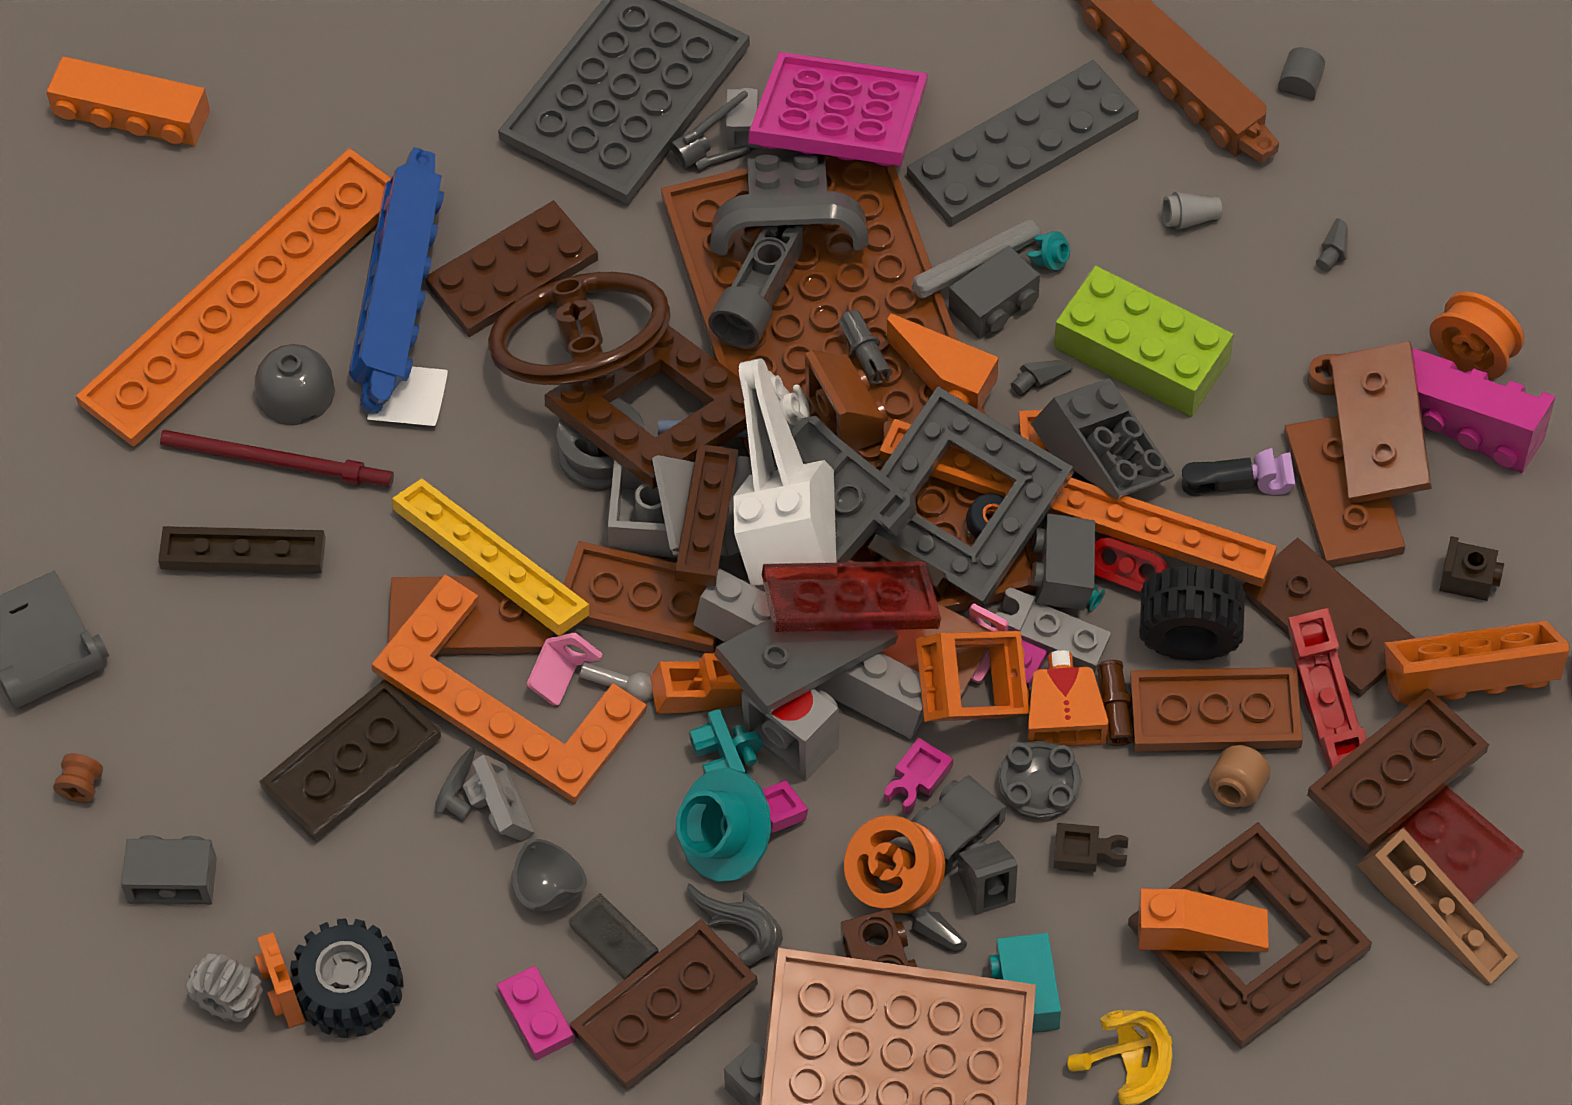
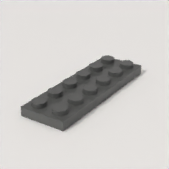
M1092 60L907 166V175L952 227L1138 119L1139 109L1103 69Z

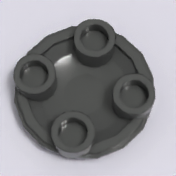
M1042 740L1019 742L1012 745L1008 750L1007 756L1001 762L998 774L1000 792L1008 804L1021 814L1036 818L1056 816L1069 809L1079 795L1082 782L1079 765L1075 761L1072 749L1066 745H1058Z

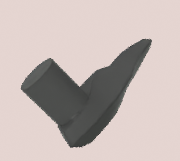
M474 747L469 748L451 770L435 802L436 813H442L447 809L463 821L471 812L472 806L457 797V795L463 788L465 777L472 764L475 753Z

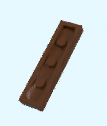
M698 444L675 570L676 581L716 586L738 459V449Z

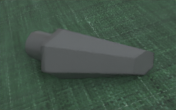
M1335 219L1328 235L1321 244L1324 252L1316 260V264L1324 271H1328L1336 261L1339 262L1347 259L1348 227L1343 220Z
M1063 359L1025 363L1019 368L1022 374L1011 383V387L1017 394L1022 395L1032 385L1038 388L1071 371L1073 368Z
M926 905L917 911L911 912L915 918L912 925L913 930L951 950L959 951L966 948L967 942L939 912H931Z

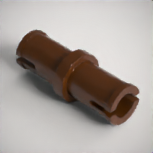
M1114 659L1105 660L1097 665V672L1099 674L1101 698L1108 718L1107 743L1111 746H1123L1134 740L1129 716V708L1132 706L1131 696L1126 693L1123 662Z

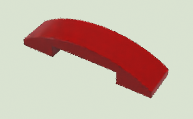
M1325 608L1288 617L1287 623L1305 703L1320 748L1331 770L1365 742L1367 737L1364 727L1359 728L1337 654L1340 646L1329 609Z

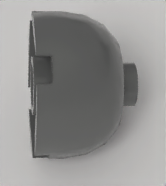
M298 344L279 346L269 352L258 365L255 375L257 400L266 416L276 422L289 425L303 424L302 419L310 418L313 415L316 419L323 415L332 404L335 394L332 371L323 356L315 350Z

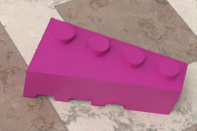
M1413 348L1423 425L1431 431L1441 432L1457 440L1463 447L1469 450H1477L1485 454L1502 467L1512 468L1523 473L1545 439L1556 396L1546 392H1542L1539 397L1524 393L1525 385L1509 381L1504 386L1490 381L1486 372L1474 368L1471 371L1462 372L1457 370L1453 361Z

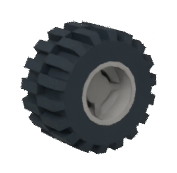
M346 918L337 919V926L329 927L328 922L319 925L321 932L315 935L310 931L304 936L307 943L306 946L298 944L294 951L297 960L291 961L290 971L293 976L290 979L302 1013L306 1014L307 1020L313 1026L319 1023L321 1031L328 1035L331 1034L333 1028H336L337 1034L341 1038H348L349 1030H355L357 1037L367 1035L364 1027L371 1024L376 1031L383 1026L381 1017L385 1015L390 1019L396 1012L393 1003L400 1004L403 996L400 988L404 987L403 975L392 942L387 935L382 937L381 930L374 925L367 930L365 921L355 919L353 925H348Z

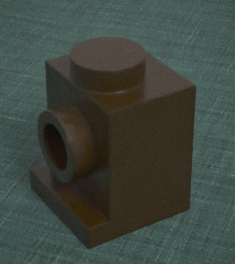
M1451 536L1439 591L1488 601L1491 586H1500L1504 563L1496 562L1498 550L1458 542V537Z

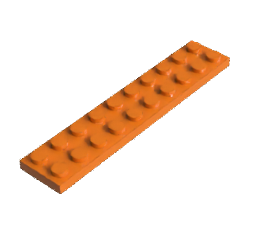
M348 148L75 396L78 405L132 447H135L377 225L384 187L391 177L351 148Z

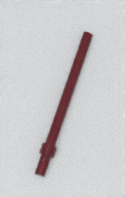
M163 430L160 438L162 446L342 478L343 483L359 486L364 482L391 487L394 480V472L365 467L364 462L347 459L343 463L169 430Z

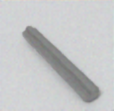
M1025 220L915 276L911 284L912 289L918 297L925 298L959 281L1008 245L1017 251L1035 242V237L1041 233L1040 228L1036 226L1033 220Z

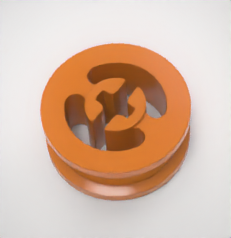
M1462 291L1453 294L1445 304V313L1439 314L1433 320L1429 329L1432 343L1444 359L1453 361L1456 367L1463 372L1471 371L1473 368L1488 373V379H1496L1502 376L1509 366V358L1516 356L1524 345V333L1515 317L1498 302L1475 292Z
M884 815L866 822L855 832L846 849L844 873L850 890L863 903L880 910L890 908L892 914H907L924 907L938 892L945 873V856L939 840L928 828L900 816ZM906 836L912 843L915 854L889 841L897 837ZM874 875L880 877V880L901 888L891 893H883L878 887Z

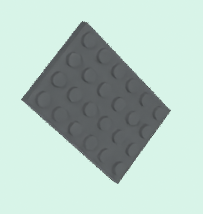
M602 0L498 130L499 140L628 204L671 148L670 143L679 138L750 46V36L677 0Z

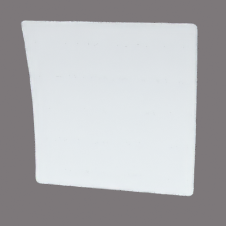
M412 366L408 380L406 382L401 381L393 391L391 398L383 405L381 411L368 414L367 419L435 426L441 408L448 371Z

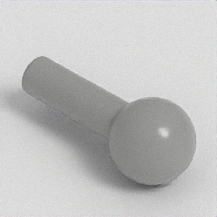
M584 661L579 675L580 678L607 687L614 683L645 704L653 700L650 675L637 672L627 676Z

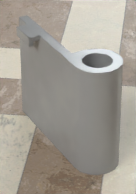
M657 455L652 458L669 546L673 556H678L695 462ZM738 456L720 559L743 561L734 535L733 496L747 477L752 475L750 457Z

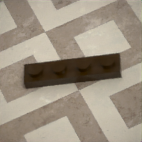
M163 526L158 562L160 569L322 573L326 537L324 530Z

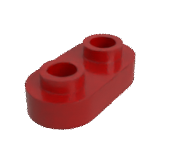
M1111 536L1095 541L1094 574L1103 579L1141 592L1145 580L1150 579L1142 573L1143 564L1148 563L1152 565L1155 573L1168 569L1165 559L1152 550ZM1107 549L1113 550L1116 553L1117 559L1114 564H1110L1104 559V552Z

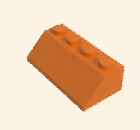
M1547 620L1385 642L1388 691L1397 702L1401 701L1402 704L1409 705L1428 689L1436 696H1442L1445 699H1460L1465 697L1467 692L1482 690L1485 693L1496 694L1507 691L1509 686L1544 687L1548 685V681L1561 679L1569 654V643Z

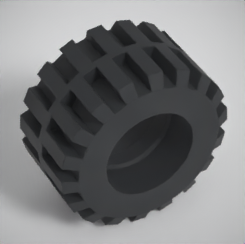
M1179 566L1178 568H1168L1162 570V572L1154 573L1150 576V579L1145 580L1141 589L1139 625L1141 641H1144L1149 649L1156 650V653L1175 659L1209 660L1228 655L1229 652L1235 651L1243 641L1245 591L1243 586L1229 574H1223L1222 571L1200 566Z

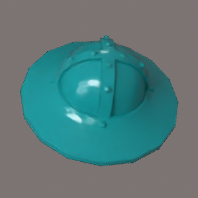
M733 768L710 770L693 783L679 807L676 818V833L688 862L702 876L717 882L739 880L756 868L766 853L771 834L770 807L762 788L748 774Z

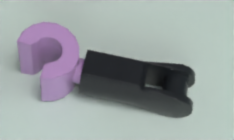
M1270 448L1258 453L1253 459L1254 464H1252L1251 458L1187 463L1182 469V489L1186 494L1196 496L1215 491L1254 488V480H1257L1258 488L1263 493L1283 495L1290 492L1295 486L1290 452L1284 453L1274 459L1273 449Z

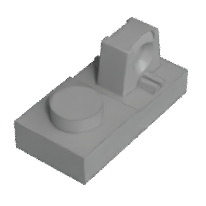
M484 754L474 760L472 763L477 773L463 784L470 804L479 809L488 805L491 811L489 814L490 822L501 835H507L521 842L533 835L535 832L506 764Z

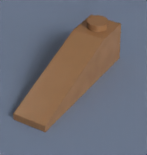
M1404 828L1385 837L1357 864L1388 900L1486 985L1492 984L1519 957Z

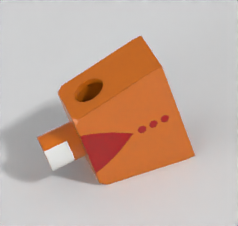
M1057 650L1051 652L1048 655L1049 669H1038L1033 673L1027 742L1042 740L1066 746L1107 744L1108 718L1093 669L1090 667H1073V657L1069 651Z

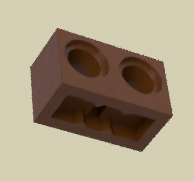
M890 908L841 921V942L846 957L917 967L914 959L907 961L903 949L908 946L907 935L903 923L894 922ZM878 937L883 939L885 943L880 946H871L866 941L870 938Z

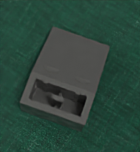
M1110 378L1054 397L1030 423L1052 455L1071 465L1075 472L1116 499L1171 479L1175 475Z

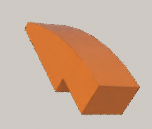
M704 653L698 662L660 661L650 676L657 714L689 713L742 705V692L744 690L714 656L715 653Z

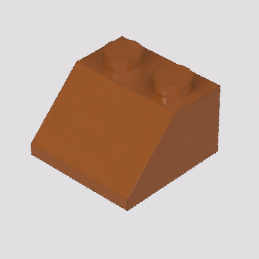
M815 350L806 352V397L817 417L824 425L854 451L884 440V423L888 421L887 414L881 401H874L869 393L870 385L863 370H856L849 357Z

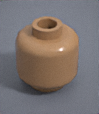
M1244 745L1230 746L1222 752L1210 772L1209 785L1215 797L1222 804L1229 807H1248L1257 801L1270 779V767L1267 760L1257 750Z

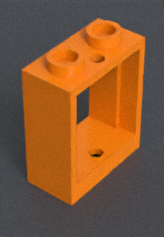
M1021 631L938 633L916 639L924 722L1005 719L1029 714V691L1026 685L1025 652L1022 646ZM989 647L995 706L962 707L956 648Z

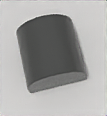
M1299 47L1292 49L1288 54L1280 77L1278 90L1315 99L1325 68L1324 58L1318 52L1309 48Z

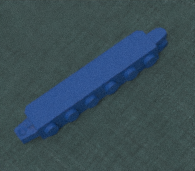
M413 147L409 153L406 163L396 168L394 175L384 187L348 372L354 382L363 384L360 405L362 406L361 409H364L368 414L381 411L383 405L391 398L393 391L401 381L406 382L409 378L413 360L408 358L409 348L414 346L419 332V325L414 324L416 313H420L425 300V291L421 290L422 280L427 278L432 259L427 257L428 247L433 245L438 230V225L433 224L434 215L439 212L444 198V192L439 191L442 175L435 173V154Z

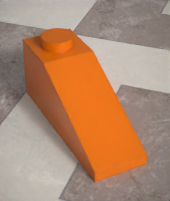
M892 313L887 318V341L934 392L937 386L980 411L998 379L999 357Z
M1141 888L1138 906V950L1268 952V910L1185 889Z

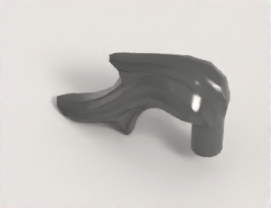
M688 884L687 889L694 902L712 918L708 924L710 928L721 924H733L744 927L752 932L756 943L738 953L741 961L747 967L775 953L778 947H780L783 936L778 922L747 892H743V902L726 903L712 899L700 892L692 884Z

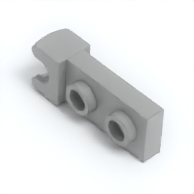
M1006 589L1002 608L1012 615L1001 612L995 614L1008 621V631H1021L1022 640L1046 650L1047 654L1057 650L1069 651L1072 653L1073 665L1090 667L1095 673L1109 642L1111 632L1046 605L1037 604L1034 601V596L1017 589Z

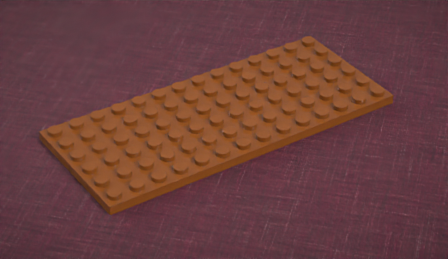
M825 155L827 191L846 194L859 203L867 219L869 245L860 250H855L850 233L844 227L837 224H803L802 253L771 308L773 315L760 341L755 347L749 349L737 348L723 342L712 332L708 324V318L722 292L726 288L731 287L764 227L751 226L741 228L731 235L727 244L726 255L712 252L711 225L713 217L720 206L729 199L749 194L748 167L661 188V197L716 361L739 377V364L741 362L762 358L766 363L768 371L772 372L774 376L778 375L790 393L794 392V385H799L806 395L805 353L811 350L849 357L855 369H862L865 373L858 358L852 357L850 353L851 345L839 324V319L843 316L844 312L858 310L872 336L878 337L880 341L879 349L892 370V375L887 380L882 372L879 373L883 381L882 383H869L871 397L874 401H881L887 414L888 421L884 423V440L894 419L909 424L914 422L933 394V391L887 341V318L892 313L955 340H958L941 291L939 290L925 298H920L912 289L913 278L931 269L932 266L895 165L881 166L875 162L856 159L842 160L836 156ZM808 401L809 409H810V417H811V416H816V417H817V415H816V413L814 412V410H813L811 404H810L809 401ZM982 406L980 412L985 414L984 408ZM741 437L746 455L750 457L748 438ZM884 440L855 451L879 471L887 462L880 459V449ZM771 446V451H772V456H773V461H774L775 470H778V467H777V464H776V460H775V457H774V453H773V450H772V446ZM929 476L915 497L916 512L919 516L972 547L976 538L967 527L966 514L975 499L984 494ZM986 515V518L990 520L992 516ZM870 536L850 559L917 593L908 586V579L897 573L894 577H890L873 565L875 560H873L868 549L873 537ZM1031 538L987 604L1004 600L1005 592L1008 588H1014L1026 594L1036 591V587L1030 584L1032 567L1034 562H1037V553L1031 551ZM844 566V567L840 570V572L837 574V580H838L839 576L841 575V573H842L843 569L845 568V566ZM837 581L830 582L826 587L820 584L791 590L795 603H800L832 586ZM951 585L942 599L932 593L925 597L953 612L969 609L973 603L978 606L982 605Z

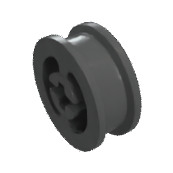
M618 398L610 402L645 429L640 414L630 404ZM560 418L556 436L558 460L562 470L570 479L582 486L595 489L612 488L614 459L607 454L605 457H599L598 447Z

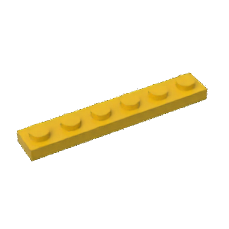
M421 478L392 498V508L395 512L558 636H561L589 616V603Z

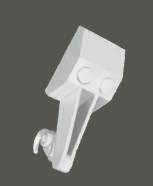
M762 358L741 362L739 364V377L744 397L752 475L747 477L733 496L734 535L750 585L768 594L835 582L837 581L834 470L825 460L803 464L788 426L791 425L794 428L802 418L810 417L807 397L799 385H794V392L790 393L783 385L781 378L778 375L774 376L772 372L768 371L766 363ZM771 446H772V450H773V453H774V457H775V460H776V464H777L778 470H775L774 461H773V456H772V451H771Z

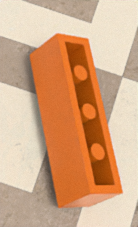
M62 56L46 91L52 114L58 115L63 119L81 120L93 123L101 128L112 127L129 131L137 136L147 135L156 137L172 144L183 143L195 146L210 112L206 90L203 87Z

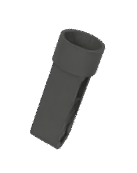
M803 224L763 227L731 287L726 288L722 292L708 318L710 329L723 342L743 349L753 348L758 344L772 318L771 308L802 253Z

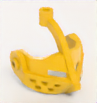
M1115 1010L1102 1016L1100 1022L1103 1030L1117 1029L1118 1043L1101 1047L1088 1053L1071 1054L1068 1056V1068L1071 1072L1090 1070L1091 1063L1121 1053L1127 1077L1126 1084L1117 1091L1119 1103L1122 1105H1137L1159 1093L1166 1083L1172 1063V1039L1165 1025L1153 1013L1147 1011ZM1133 1026L1140 1027L1148 1036L1143 1037ZM1151 1046L1148 1065L1142 1067L1145 1047Z

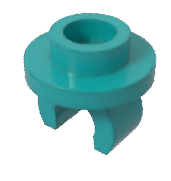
M1051 231L1047 235H1037L1034 240L1041 250L1028 251L1027 253L1032 264L1036 267L1046 266L1049 270L1062 269L1070 256V245L1064 234L1059 231Z

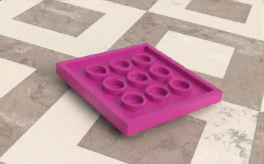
M779 52L751 124L748 144L761 145L767 149L782 148L795 150L806 155L822 154L836 156L842 160H863L875 162L881 166H902L927 87L928 73Z

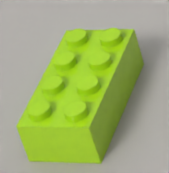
M1095 265L1056 321L1054 348L1192 417L1229 363L1234 334Z

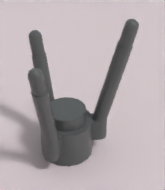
M747 91L739 93L692 131L670 143L675 158L683 168L687 169L694 165L697 171H701L709 165L751 152V148L745 146L706 157V152L710 150V145L703 135L706 130L747 98Z

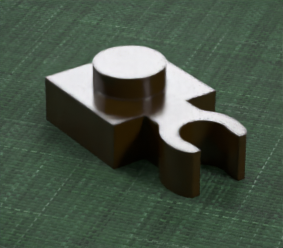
M1057 823L1053 868L1096 872L1097 861H1105L1114 867L1126 866L1127 855H1117L1112 852V849L1116 847L1127 848L1128 838L1124 835L1099 838L1100 826Z

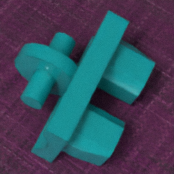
M720 709L708 712L709 723L689 731L690 743L697 757L717 751L720 759L702 764L703 774L710 770L733 768L745 773L740 759H744L746 766H753L758 762L755 753L763 746L760 734L756 732L746 733L744 726L738 725L732 729L735 737L732 739Z

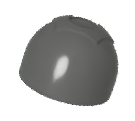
M531 839L524 844L517 856L512 872V885L518 899L525 907L537 912L553 911L566 906L587 885L586 875L579 863L561 847L542 839Z

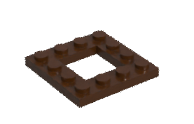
M669 325L657 344L631 364L595 379L559 385L544 395L545 407L651 489L658 487L652 461L653 457L660 455L695 462L698 444L719 447L747 429L740 378ZM659 371H662L706 404V406L655 438L610 402Z
M1259 822L1168 889H1185L1231 900L1253 883L1306 941L1247 985L1241 981L1215 951L1151 950L1240 1049L1370 951L1372 942ZM1138 911L1128 919V926L1137 936Z

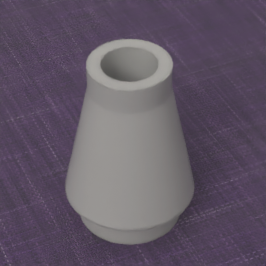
M1173 192L1171 196L1163 198L1162 217L1166 227H1174L1175 230H1180L1207 221L1221 219L1222 203L1218 196L1208 197Z

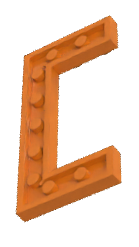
M445 574L374 660L372 672L575 804L646 713L647 705L612 683L565 744L434 659L436 654L478 604L477 594Z

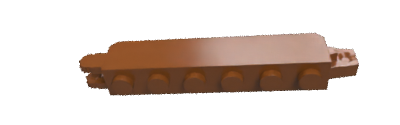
M1078 0V3L1083 7L1082 18L1091 30H1097L1107 39L1115 52L1122 53L1130 60L1140 75L1148 77L1154 82L1165 98L1177 103L1193 123L1200 124L1219 147H1225L1235 157L1243 151L1261 164L1278 152L1279 142L1265 126L1267 105L1151 0Z

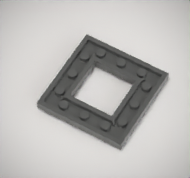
M937 386L880 472L901 489L910 491L916 497L952 444L1015 483L972 547L918 514L910 520L896 537L881 526L878 527L871 537L874 538L878 534L946 573L951 586L985 606L1075 471L1071 465Z

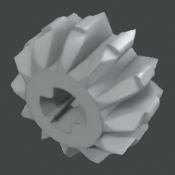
M208 953L205 958L201 959L198 965L194 966L189 975L190 979L186 984L189 997L199 1003V1008L206 1009L210 1012L211 1016L217 1015L224 1021L232 1020L234 1022H242L251 1011H254L263 991L260 985L261 980L258 976L251 973L250 967H244L239 964L238 960H231L224 954L218 956Z

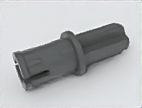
M858 310L844 312L843 316L839 319V324L851 345L850 353L852 357L858 358L870 384L882 383L883 381L879 373L882 372L887 380L892 375V370L879 349L880 341L878 337L872 336Z

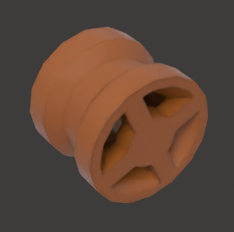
M66 754L61 762L62 775L55 779L53 785L54 791L71 801L79 803L91 802L96 793L94 783L101 778L103 766L95 759L86 755Z

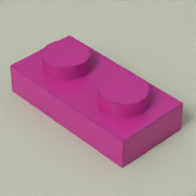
M535 965L497 984L500 996L536 1060L575 1042L572 1030Z

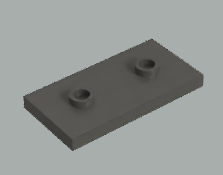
M847 577L716 647L714 656L762 713L766 715L896 644L898 634Z

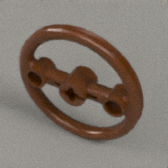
M594 272L566 277L539 287L510 305L498 317L491 329L488 338L489 350L495 366L515 380L539 385H563L587 381L617 371L651 350L662 338L669 325L670 307L664 291L654 282L642 276L622 272ZM614 291L636 295L647 301L652 307V313L645 327L636 336L618 348L609 352H603L601 347L603 337L595 308L588 301L586 295L593 292ZM556 303L558 310L555 317L564 348L571 355L572 361L566 364L543 365L529 363L514 357L507 349V342L513 330L531 314L545 306ZM579 319L583 332L582 336L579 335L575 320Z

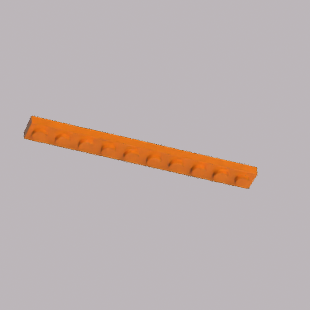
M897 419L893 420L880 449L881 460L887 461L912 424ZM952 444L930 474L932 477L982 494H996L1004 498L1015 483ZM1070 478L1047 512L1095 520L1096 532L1200 567L1222 571L1223 574H1229L1236 579L1263 587L1276 555L1277 546L1128 496L1116 499L1098 486L1074 478Z

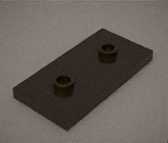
M384 679L259 781L260 786L316 842L440 739L441 732L400 691Z

